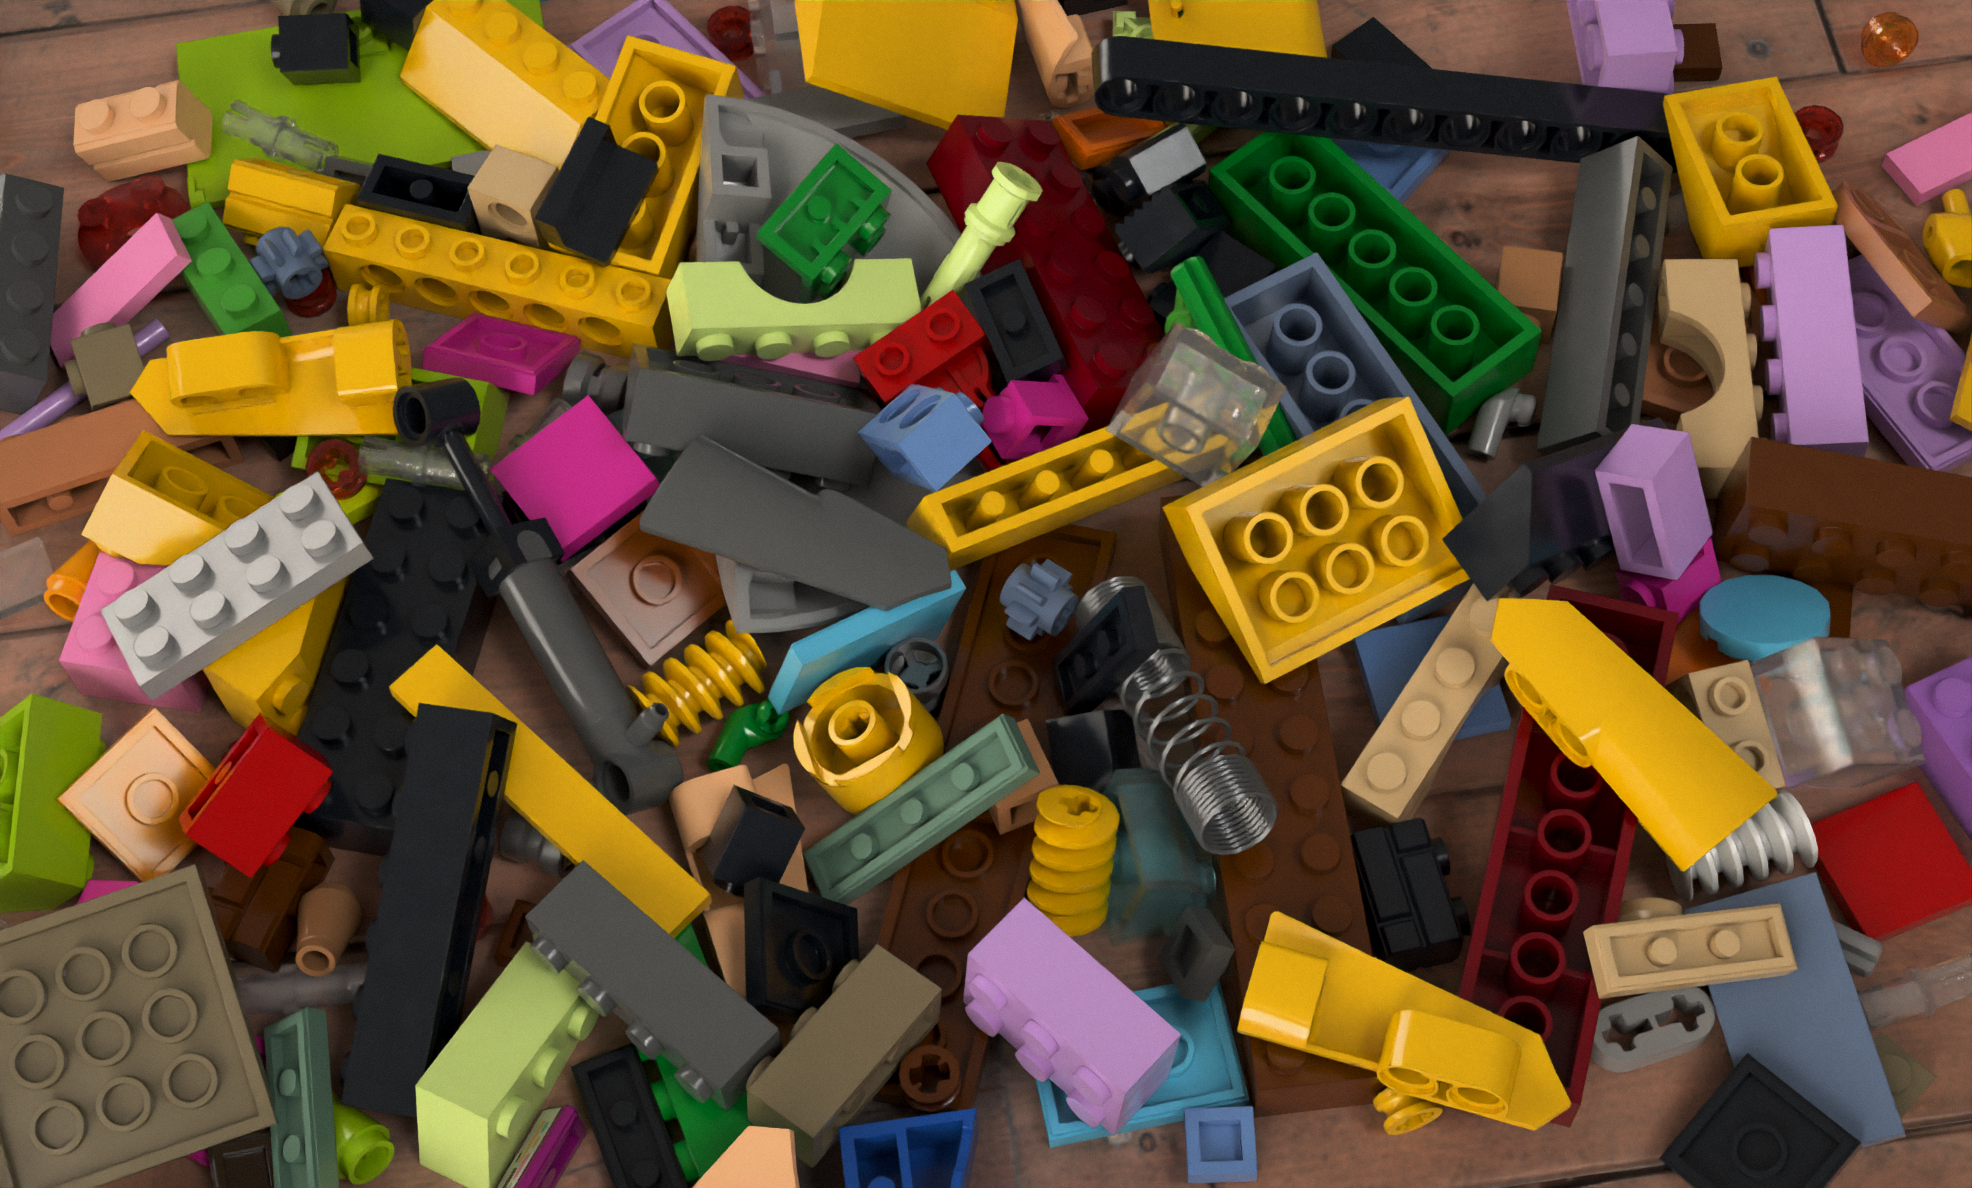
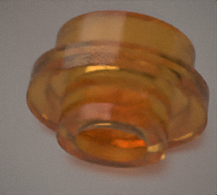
M1885 12L1872 18L1862 30L1861 52L1866 61L1873 66L1888 67L1895 65L1907 58L1917 46L1919 40L1918 29L1911 19L1898 13Z

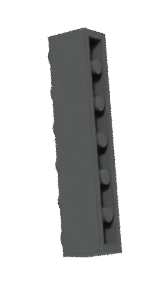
M1639 136L1581 158L1541 425L1538 433L1537 451L1544 456L1629 428L1631 424H1639L1673 167Z

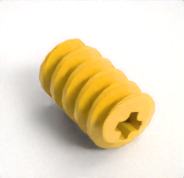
M732 619L725 623L727 638L714 630L707 633L705 636L707 652L694 644H690L684 649L686 666L671 657L665 660L663 663L665 680L654 672L648 671L641 677L644 694L631 685H626L625 687L639 714L653 703L659 702L667 707L669 717L656 736L665 740L675 749L681 746L677 726L683 724L698 735L702 732L698 716L699 712L704 710L717 721L723 718L719 699L725 696L738 708L744 705L740 688L742 684H748L759 694L765 691L761 672L767 668L762 652L749 633L736 632Z
M1057 785L1046 788L1038 795L1036 808L1040 814L1036 816L1034 831L1037 836L1034 837L1031 851L1034 858L1031 860L1029 874L1032 879L1028 884L1027 896L1031 904L1069 937L1085 935L1098 929L1106 920L1109 906L1107 899L1110 895L1112 883L1110 877L1114 867L1113 855L1115 854L1117 844L1116 833L1118 831L1120 815L1116 806L1106 796L1092 789L1077 785Z

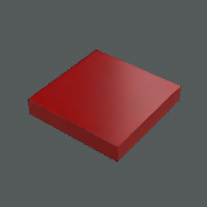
M1917 781L1811 824L1818 846V859L1815 868L1853 930L1882 942L1972 905V869Z

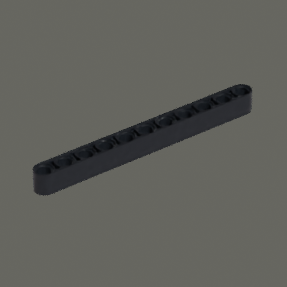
M1112 36L1104 39L1095 46L1091 53L1095 103L1104 113L1113 116L1580 163L1581 158L1639 136L1673 167L1672 173H1678L1663 107L1664 96L1670 94L1127 36Z

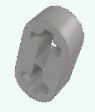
M1697 987L1649 992L1611 1004L1599 1011L1591 1057L1595 1063L1605 1070L1620 1073L1691 1052L1702 1046L1714 1026L1716 1017L1714 1004L1708 995ZM1675 1005H1678L1683 1014L1694 1013L1697 1016L1690 1031H1686L1681 1022H1675L1659 1027L1658 1024L1665 1022L1669 1018ZM1611 1025H1616L1621 1034H1628L1643 1029L1644 1032L1637 1034L1633 1038L1628 1051H1623L1618 1042L1607 1044L1605 1041Z

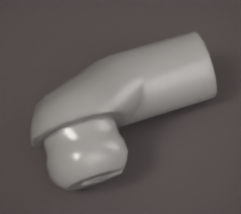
M1513 387L1506 388L1488 398L1478 411L1465 451L1480 459L1494 460L1505 427L1508 426L1509 422H1514L1522 427L1529 426L1536 411L1537 399L1530 394L1519 393L1520 388Z

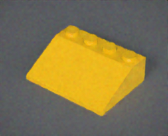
M794 0L805 81L807 83L948 130L957 115L1004 118L1018 24L1015 0Z
M1409 396L1379 399L1162 507L1189 567L1262 684L1271 682L1470 579L1442 540L1463 519Z

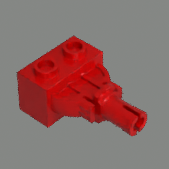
M954 290L853 357L866 386L883 409L911 384L934 389L940 387L944 391L952 392L955 395L958 392H962L974 402L982 414L984 408L982 400L986 402L990 397L997 396L993 390L994 374L992 366L997 364L988 337ZM981 423V424H980V427H981V428L984 430V432L987 434L986 430L984 429V427H983V425H982V423ZM992 442L975 456L985 472L1002 467L994 454H997L1005 465L1018 461L1002 459Z
M261 712L240 739L228 746L230 752L228 754L226 752L223 753L219 766L178 817L183 832L187 837L249 878L254 876L262 864L269 867L278 860L290 841L291 834L288 833V830L303 811L310 814L323 802L332 785L328 778L334 772L324 755Z

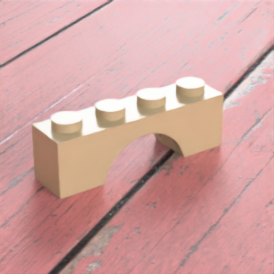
M1665 259L1657 284L1655 300L1659 341L1662 344L1686 353L1698 362L1708 375L1714 396L1703 405L1682 413L1676 431L1689 432L1705 499H1717L1720 489L1750 438H1759L1757 422L1761 421L1763 414L1762 387L1760 385H1753L1751 370H1754L1757 360L1755 334H1747L1745 319H1748L1751 308L1750 286L1748 283H1740L1738 259Z
M1475 584L1471 585L1342 782L1341 790L1346 813L1372 828L1380 826L1387 828L1393 823L1411 820L1429 792L1435 775L1462 725L1481 698L1491 688L1498 685L1504 676L1505 669L1510 664L1491 643L1490 637L1498 599L1513 597L1505 594L1487 602Z

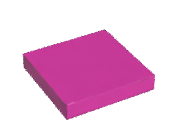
M473 312L423 349L422 369L485 381L496 387L535 395L570 366L574 357L580 352L581 339H578L577 336Z
M589 395L490 468L491 472L529 520L546 518L565 552L564 556L560 559L562 562L653 495L660 485L654 474Z

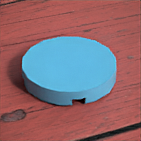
M1746 575L1728 579L1708 589L1700 600L1699 628L1701 636L1706 642L1709 637L1717 641V650L1731 658L1743 661L1748 660L1752 663L1787 662L1796 659V651L1810 647V653L1821 648L1830 633L1831 615L1829 602L1817 589L1798 580L1775 575Z

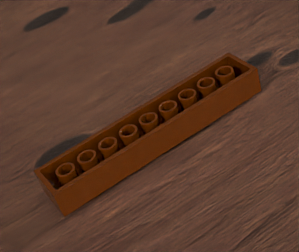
M1186 495L1160 497L1159 538L1174 630L1187 650V654L1191 657L1190 671L1198 673L1204 679L1205 689L1203 694L1212 696L1218 702L1216 717L1226 719L1231 724L1232 736L1229 741L1239 742L1245 748L1246 757L1255 764L1266 786L1278 803L1279 814L1274 827L1263 840L1237 854L1216 855L1211 853L1223 931L1235 947V951L1229 960V969L1239 1024L1244 999L1260 944L1264 941L1270 916L1274 911H1279L1372 957L1373 954L1317 658L1267 684H1262L1189 567L1162 508ZM1187 676L1183 681L1185 696L1197 694L1199 691L1198 682L1193 677ZM1200 699L1188 711L1189 722L1192 723L1196 720L1210 717L1212 705L1207 700ZM1192 700L1186 701V704L1188 705ZM1213 722L1201 735L1192 739L1194 753L1212 743L1224 741L1226 737L1225 727L1220 723ZM1204 724L1192 728L1191 734L1199 730ZM1226 746V747L1218 754V755H1228V754H1238V755H1240L1239 751H1238L1235 747H1232V746ZM1213 748L1212 750L1200 755L1196 759V761L1213 753L1217 748ZM1240 1033L1254 1118L1373 1104L1374 1098L1388 1088L1377 1078L1375 1071Z

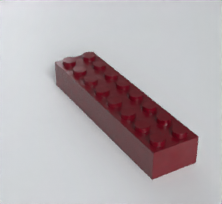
M1550 584L1546 600L1568 601L1660 685L1665 687L1679 613ZM1521 705L1457 996L1541 1036L1554 1069L1572 1103L1569 1109L1550 1122L1571 1127L1582 1101L1602 998L1599 999L1583 932L1593 925L1617 923L1638 818L1592 765L1583 768L1572 762Z

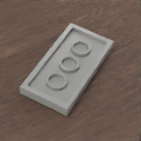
M317 471L299 484L289 487L283 494L244 519L236 521L228 529L194 551L181 556L172 565L136 588L126 591L117 600L100 611L139 687L151 701H154L374 558L329 486Z

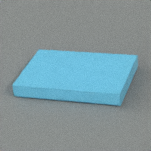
M956 570L950 571L952 581L950 589L917 598L888 611L871 606L791 644L768 695L778 715L806 703L812 693L822 683L842 671L855 667H870L874 670L884 665L887 654L892 647L904 639L920 637L932 641L936 640L966 590V586Z
M1219 979L1205 1002L1183 998L1174 983L1133 991V993L1175 1028L1181 1036L1168 1079L1116 1135L1184 1121V1108L1249 1106V1096ZM1035 1078L1050 1148L1112 1136L1101 1124L1093 1128L1084 1123L1068 1106L1066 1102L1068 1095L1048 1078L1045 1082H1041Z

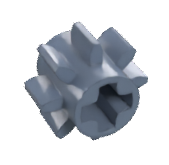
M278 227L265 233L256 245V254L258 256L249 260L250 265L271 296L281 290L283 295L289 299H300L314 292L322 281L321 269L329 265L321 253L323 248L311 230L308 229L297 236L295 231L289 227Z
M1046 559L1042 566L1038 563H1035L1033 567L1026 563L1019 565L1007 579L999 598L1000 603L1007 607L1004 613L1010 616L1005 625L1030 641L1036 633L1041 636L1045 632L1051 636L1058 635L1072 618L1079 601V597L1071 592L1073 587L1068 584L1073 574L1049 559Z

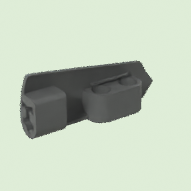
M703 435L696 437L674 463L640 518V529L643 532L716 554L884 611L891 610L917 598L950 589L952 586L946 548L840 492L824 489L819 491L817 495H814Z

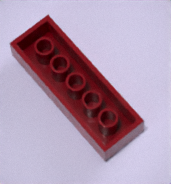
M957 115L926 164L961 234L967 226L964 221L966 217L965 212L971 203L978 204L994 179L991 171L997 162L1010 163L1019 167L1033 177L1043 190L1037 201L1028 202L1013 225L1016 233L1009 243L1006 242L1004 246H996L980 271L982 275H986L1018 259L1021 260L1069 367L1057 374L1064 376L1089 418L1079 434L1091 433L1187 396L1193 386L1189 380L1183 381L1172 377L1174 370L1169 373L1166 371L1165 359L1169 341L1051 121ZM1051 376L1039 382H1048Z

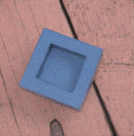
M1253 1106L1184 1108L1187 1183L1256 1181L1258 1170Z

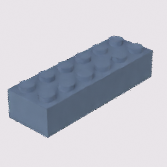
M1317 252L1224 298L1297 440L1379 399L1409 396L1462 519L1488 497ZM1469 579L1395 617L1399 625L1415 622L1466 595L1473 582Z

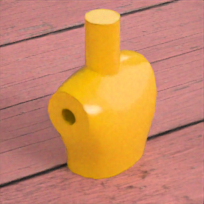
M1952 189L1942 196L1945 212L1934 213L1927 218L1923 229V246L1929 259L1940 271L1944 280L1952 285L1972 288V214L1965 192L1960 189Z

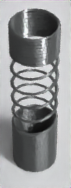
M1133 576L1113 577L1100 582L1089 590L1078 604L1075 620L1079 631L1122 588L1144 586L1160 648L1114 692L1120 697L1122 708L1133 718L1135 731L1146 741L1149 756L1159 764L1162 779L1173 788L1175 802L1183 813L1196 840L1206 852L1216 855L1237 854L1253 847L1263 840L1274 827L1279 814L1278 803L1266 786L1255 764L1246 757L1245 748L1239 742L1229 741L1232 736L1231 724L1226 719L1216 717L1218 702L1212 696L1203 694L1205 689L1204 679L1198 673L1190 671L1191 657L1187 654V650L1184 648V645L1146 583L1142 579ZM1187 676L1193 677L1198 682L1199 691L1197 694L1184 696L1170 703L1156 718H1146L1140 715L1141 706L1145 700L1169 693L1176 689ZM1200 699L1207 700L1212 705L1210 717L1196 720L1183 727L1170 741L1153 738L1154 730L1159 722L1181 716L1188 712ZM1127 700L1139 701L1135 712L1130 708ZM1192 700L1185 708L1165 716L1172 708L1185 701ZM1140 721L1153 722L1149 728L1148 735L1141 728ZM1213 722L1220 723L1225 727L1226 737L1224 741L1212 743L1198 750L1185 764H1172L1166 761L1168 752L1173 745L1188 742L1201 735ZM1200 724H1204L1196 732L1188 735L1187 737L1180 738L1188 730ZM1153 744L1167 745L1161 758L1155 753ZM1226 746L1235 747V748L1239 751V753H1240V755H1238V754L1218 755V754H1219ZM1213 748H1217L1213 753L1207 755L1206 757L1200 760L1195 761L1200 755L1212 750ZM1197 766L1181 782L1182 775L1186 769ZM1166 767L1181 768L1175 782L1168 776Z

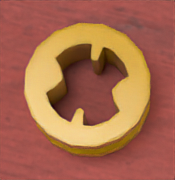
M354 283L351 286L347 304L349 326L390 320V299L386 285L375 284L372 290H367L362 283Z
M1389 1087L1380 1092L1373 1100L1375 1109L1378 1112H1385L1387 1115L1383 1127L1388 1135H1400L1429 1124L1443 1112L1441 1104L1406 1095Z

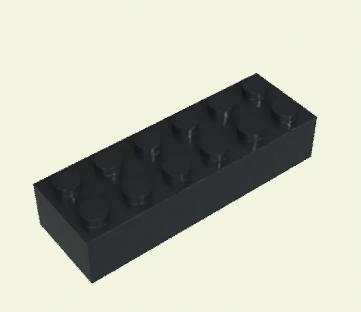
M386 478L364 542L374 559L354 572L298 736L300 740L324 755L334 772L328 778L332 785L323 802L310 814L303 811L293 826L318 834L330 848L383 857L391 848L395 822L392 817V803L398 787L404 782L408 761L405 752V737L410 723L416 717L392 696L389 686L436 644L471 676L474 674L497 597L488 599L469 564L470 559L490 534L465 490ZM497 495L509 519L514 524L505 496Z

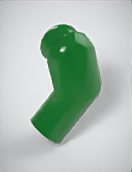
M769 699L733 711L728 716L707 759L706 764L709 769L717 772L738 766L747 750L775 741L781 737L790 721L789 711L778 715Z

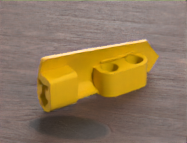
M399 319L339 327L333 330L280 337L273 332L249 331L182 341L167 347V357L150 360L129 393L170 437L399 435L394 423L393 401L398 390L403 386L412 385L410 345L405 327Z
M1498 599L1490 641L1510 663L1505 669L1504 676L1513 695L1572 762L1583 768L1592 765L1635 814L1641 826L1682 873L1777 796V791L1568 601Z
M1274 911L1271 914L1264 941L1260 944L1250 978L1237 1033L1375 1071L1377 1078L1392 1090L1533 1131L1538 1130L1571 1107L1572 1103L1554 1069L1539 1034L1372 957L1279 911Z

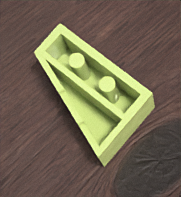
M527 941L415 1085L420 1165L467 1188H496L578 1042L585 1040L589 1036L599 1016V1013L577 991V987L581 983L565 969L558 975L551 972L533 954L529 947L531 943Z

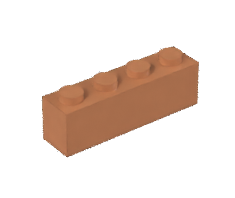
M131 398L85 415L64 418L56 424L35 431L5 437L0 440V521L10 536L14 537L93 511L112 473L143 430L219 469L245 462L238 436L170 437L135 398Z

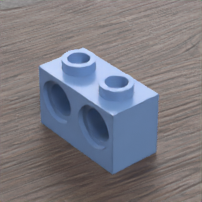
M916 384L908 386L857 432L895 479L937 492L992 442L980 427V424L984 421L983 414L965 394L958 392L955 395L952 392L944 391L940 387L934 389Z

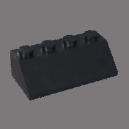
M1660 417L1638 424L1667 429ZM1628 428L1525 462L1442 538L1487 602L1510 592H1513L1517 599L1522 598L1542 585L1547 579L1554 585L1573 574L1581 566L1585 571H1589L1606 561L1613 554L1617 556L1595 469Z

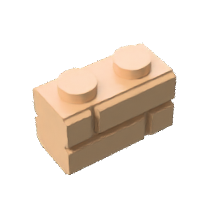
M180 80L157 85L155 88L145 87L78 104L75 108L73 146L77 155L87 164L93 165L94 170L107 182L209 159L211 156L213 117L211 110L198 97L194 98L193 93Z

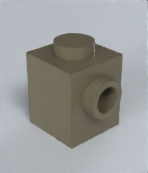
M111 322L96 324L84 329L81 332V337L70 340L75 359L64 362L74 395L78 396L87 393L92 412L116 405L120 401L134 398L129 392L143 372L144 366L130 324L118 327L115 323Z

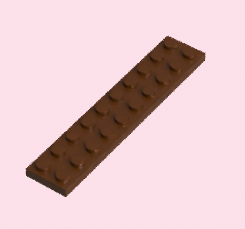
M1068 524L983 558L938 719V725L944 742L943 755L1001 714H1005L1014 718L1016 723L1028 718L1053 771L1046 720L1066 717V715H1064L1051 661L1079 633L1075 620L1076 610L1066 627L1058 635L1051 636L1045 632L1041 636L1036 633L1030 641L1005 625L1010 616L1004 613L1007 607L1000 603V594L1007 579L1019 565L1026 563L1033 567L1035 563H1038L1042 566L1046 559H1049L1073 574L1068 584L1073 587L1071 592L1079 597V604L1089 590L1100 582L1108 580L1117 545V533ZM988 809L896 872L876 944L942 988L939 1022L917 1047L927 1044L942 1046L949 1050L958 1061L962 1080L960 1096L955 1104L944 1112L974 1108L992 1038L980 1030L965 1011L967 1004L963 1002L968 953L1024 897L1027 899V888L1029 881L1032 879L1029 874L1031 860L1034 858L1031 851L1034 837L1037 836L1034 831L1035 821L1000 835ZM938 1066L924 1067L922 1078L912 1079V1085L914 1086L921 1082L924 1093L937 1092L938 1081L949 1079V1075L946 1073L940 1077ZM900 1067L872 1100L911 1108L903 1098L899 1079Z

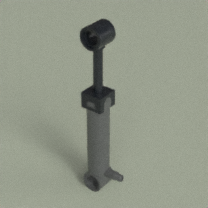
M461 377L403 386L397 391L393 401V417L398 434L411 447L433 444L434 447L444 450L490 534L470 559L469 564L488 599L502 596L594 764L592 777L594 788L625 816L669 803L670 792L676 786L683 783L682 766L671 746L663 741L653 740V737L662 729L664 722L669 717V711L664 704L657 702L643 710L640 714L638 713L556 565L565 552L546 518L512 524L465 439L476 433L480 424V405L475 390L468 381Z

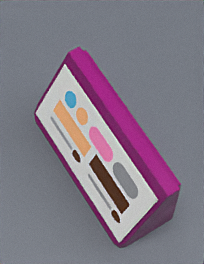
M565 1104L548 1107L543 1110L496 1188H555L587 1134L576 1108Z

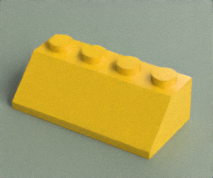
M433 0L425 8L400 74V79L404 85L490 152L497 144L558 166L559 171L587 118H596L610 81L607 76L506 0Z
M627 35L595 120L610 125L618 146L654 160L658 165L659 172L610 264L611 266L672 280L679 263L684 260L697 225L706 94L744 99L745 95L737 66ZM548 242L551 248L564 255L588 260Z

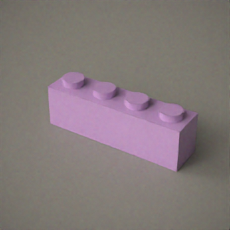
M1844 225L1769 229L1765 252L1755 253L1754 278L1756 289L1766 288L1768 305L1760 306L1759 326L1761 341L1772 342L1773 359H1766L1765 387L1767 396L1777 395L1779 413L1771 414V440L1864 457L1869 438Z

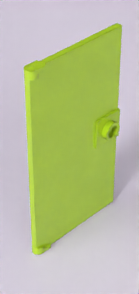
M506 0L545 30L540 0ZM361 9L341 12L347 13L359 27L361 82L293 85L280 72V68H275L272 61L271 38L273 34H279V26L176 43L179 80L193 93L194 98L198 97L211 110L213 117L211 156L209 159L187 163V184L191 209L207 201L212 208L225 206L226 197L230 194L227 188L231 164L235 159L258 157L324 174L326 156L332 155L374 163L378 154H383L446 169L452 167L451 157L487 149L402 83L400 74L409 51L361 22Z

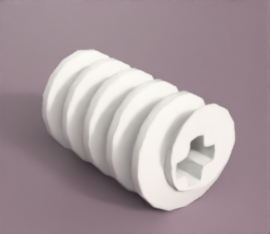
M1784 789L1776 790L1777 796L1683 873L1666 854L1668 871L1677 894L1684 901L1692 900L1694 879L1699 880L1707 894L1717 893L1719 888L1718 873L1723 872L1732 888L1741 887L1744 882L1743 866H1748L1752 876L1757 881L1767 880L1769 875V859L1773 860L1776 868L1782 875L1790 874L1794 868L1793 853L1795 852L1806 868L1814 867L1818 859V846L1815 834L1807 815L1794 796Z

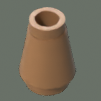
M337 882L318 884L304 894L298 903L297 954L295 960L298 968L308 975L320 977L330 974L362 924L363 910L358 896L346 885Z

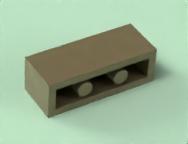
M878 944L861 962L854 959L843 968L833 985V994L819 1010L815 1007H810L801 1015L790 1033L788 1045L776 1058L769 1055L762 1059L752 1071L746 1083L748 1121L758 1127L793 1130L796 1156L812 1168L838 1140V1127L850 1126L898 1070L905 1056L922 1042L940 1019L942 988Z

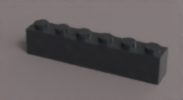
M419 703L416 719L410 723L405 737V752L408 757L404 782L398 787L392 803V817L395 822L391 848L385 853L379 869V883L382 888L378 915L371 921L366 935V950L369 954L365 981L359 986L353 1001V1017L356 1021L351 1050L346 1053L340 1068L339 1081L343 1089L340 1105L417 1118L415 1085L460 1028L517 729V723L497 714Z

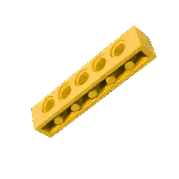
M346 203L323 247L324 255L339 290L349 292L354 283L364 284L367 290H372L375 284H384L388 289L390 302L460 319H465L473 312L565 333L581 339V348L626 359L631 358L633 343L669 350L674 339L666 290L671 282L670 279L611 265L602 266L593 261Z

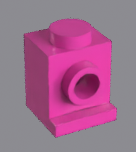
M1053 374L1048 382L1011 380L999 396H992L986 401L983 408L984 421L982 425L1002 459L1020 460L1075 439L1089 418L1064 376Z
M1711 537L1708 538L1678 580L1620 570V567L1615 571L1620 587L1619 596L1621 600L1679 613L1677 624L1699 607L1700 600L1708 589L1722 582Z

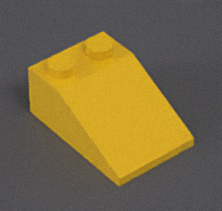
M1777 76L1664 96L1663 107L1689 225L1703 259H1738L1739 268L1754 265L1755 253L1765 252L1769 229L1827 226L1833 224L1838 205Z
M143 430L112 473L81 535L95 541L96 545L110 556L122 559L129 558L139 564L170 566L181 556L194 551L228 529L236 521L244 519L276 497Z
M354 572L202 669L232 720L247 729L261 712L298 738Z

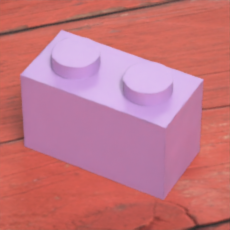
M1631 424L1595 469L1620 570L1678 580L1713 533L1689 432Z

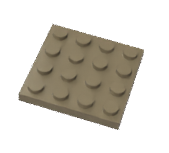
M194 864L0 930V1188H97L279 1123L270 1084L200 865Z

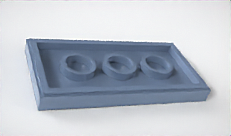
M1816 872L1685 909V914L1778 903L1782 907L1798 969L1785 976L1708 985L1734 1068L1747 1053L1859 1140L1862 1144L1861 1149L1906 1137Z

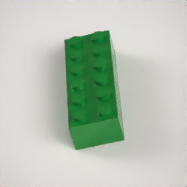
M1264 131L1209 169L1208 186L1233 221V224L1227 227L1226 230L1237 241L1275 264L1276 272L1317 252L1445 436L1477 413L1481 405L1488 398L1513 386L1533 370L1542 330L1330 138Z

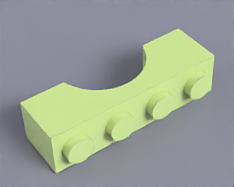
M911 258L855 259L845 278L840 283L837 293L826 300L816 303H792L770 295L755 284L739 261L680 262L666 290L677 356H698L699 359L704 361H717L731 355L757 354L762 359H777L789 353L815 352L819 357L828 358L842 355L847 351H863L922 311Z

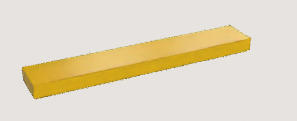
M438 644L389 686L392 696L415 717L419 703L490 712L517 723L503 799L575 866L584 860L674 939L712 903L711 894Z

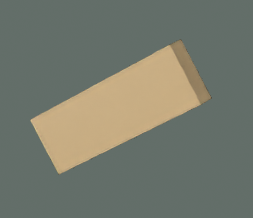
M1780 903L1593 925L1583 932L1599 999L1785 976L1798 969Z

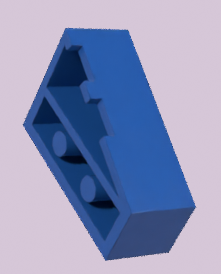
M977 1108L838 1127L846 1188H969L979 1136Z

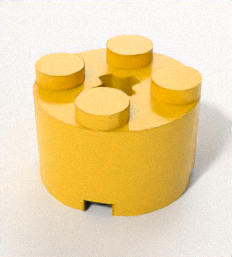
M870 667L851 668L832 676L822 683L807 700V703L812 708L808 712L803 725L797 720L793 733L794 750L801 765L843 809L855 816L875 802L891 794L902 783L943 756L944 751L943 735L938 723L904 682L890 672L888 674L875 673Z

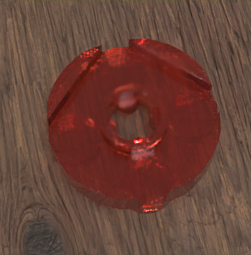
M155 175L141 176L133 182L113 187L99 197L90 199L81 205L77 214L80 222L77 234L79 247L88 265L95 273L132 237L127 235L131 230L143 226L156 213L174 219L191 209L185 198L177 190L166 186L160 177Z

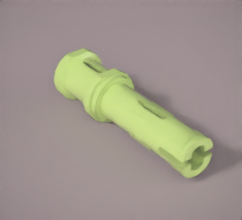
M996 163L991 171L994 177L993 181L978 204L971 203L967 208L964 219L967 225L950 253L947 254L934 274L932 281L920 298L922 310L954 290L960 300L966 295L968 291L965 284L978 277L980 270L996 246H1004L1006 242L1009 243L1016 233L1013 225L1029 201H1037L1043 192L1041 186L1033 177L1013 164Z

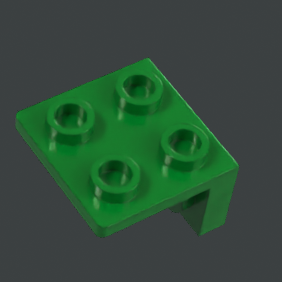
M835 143L757 231L756 239L802 277L799 301L803 304L812 303L818 295L824 300L830 298L839 288L843 278H845L847 273L845 270L851 263L852 256L858 252L865 257L878 244L886 232L883 226L891 216L886 209L892 190Z

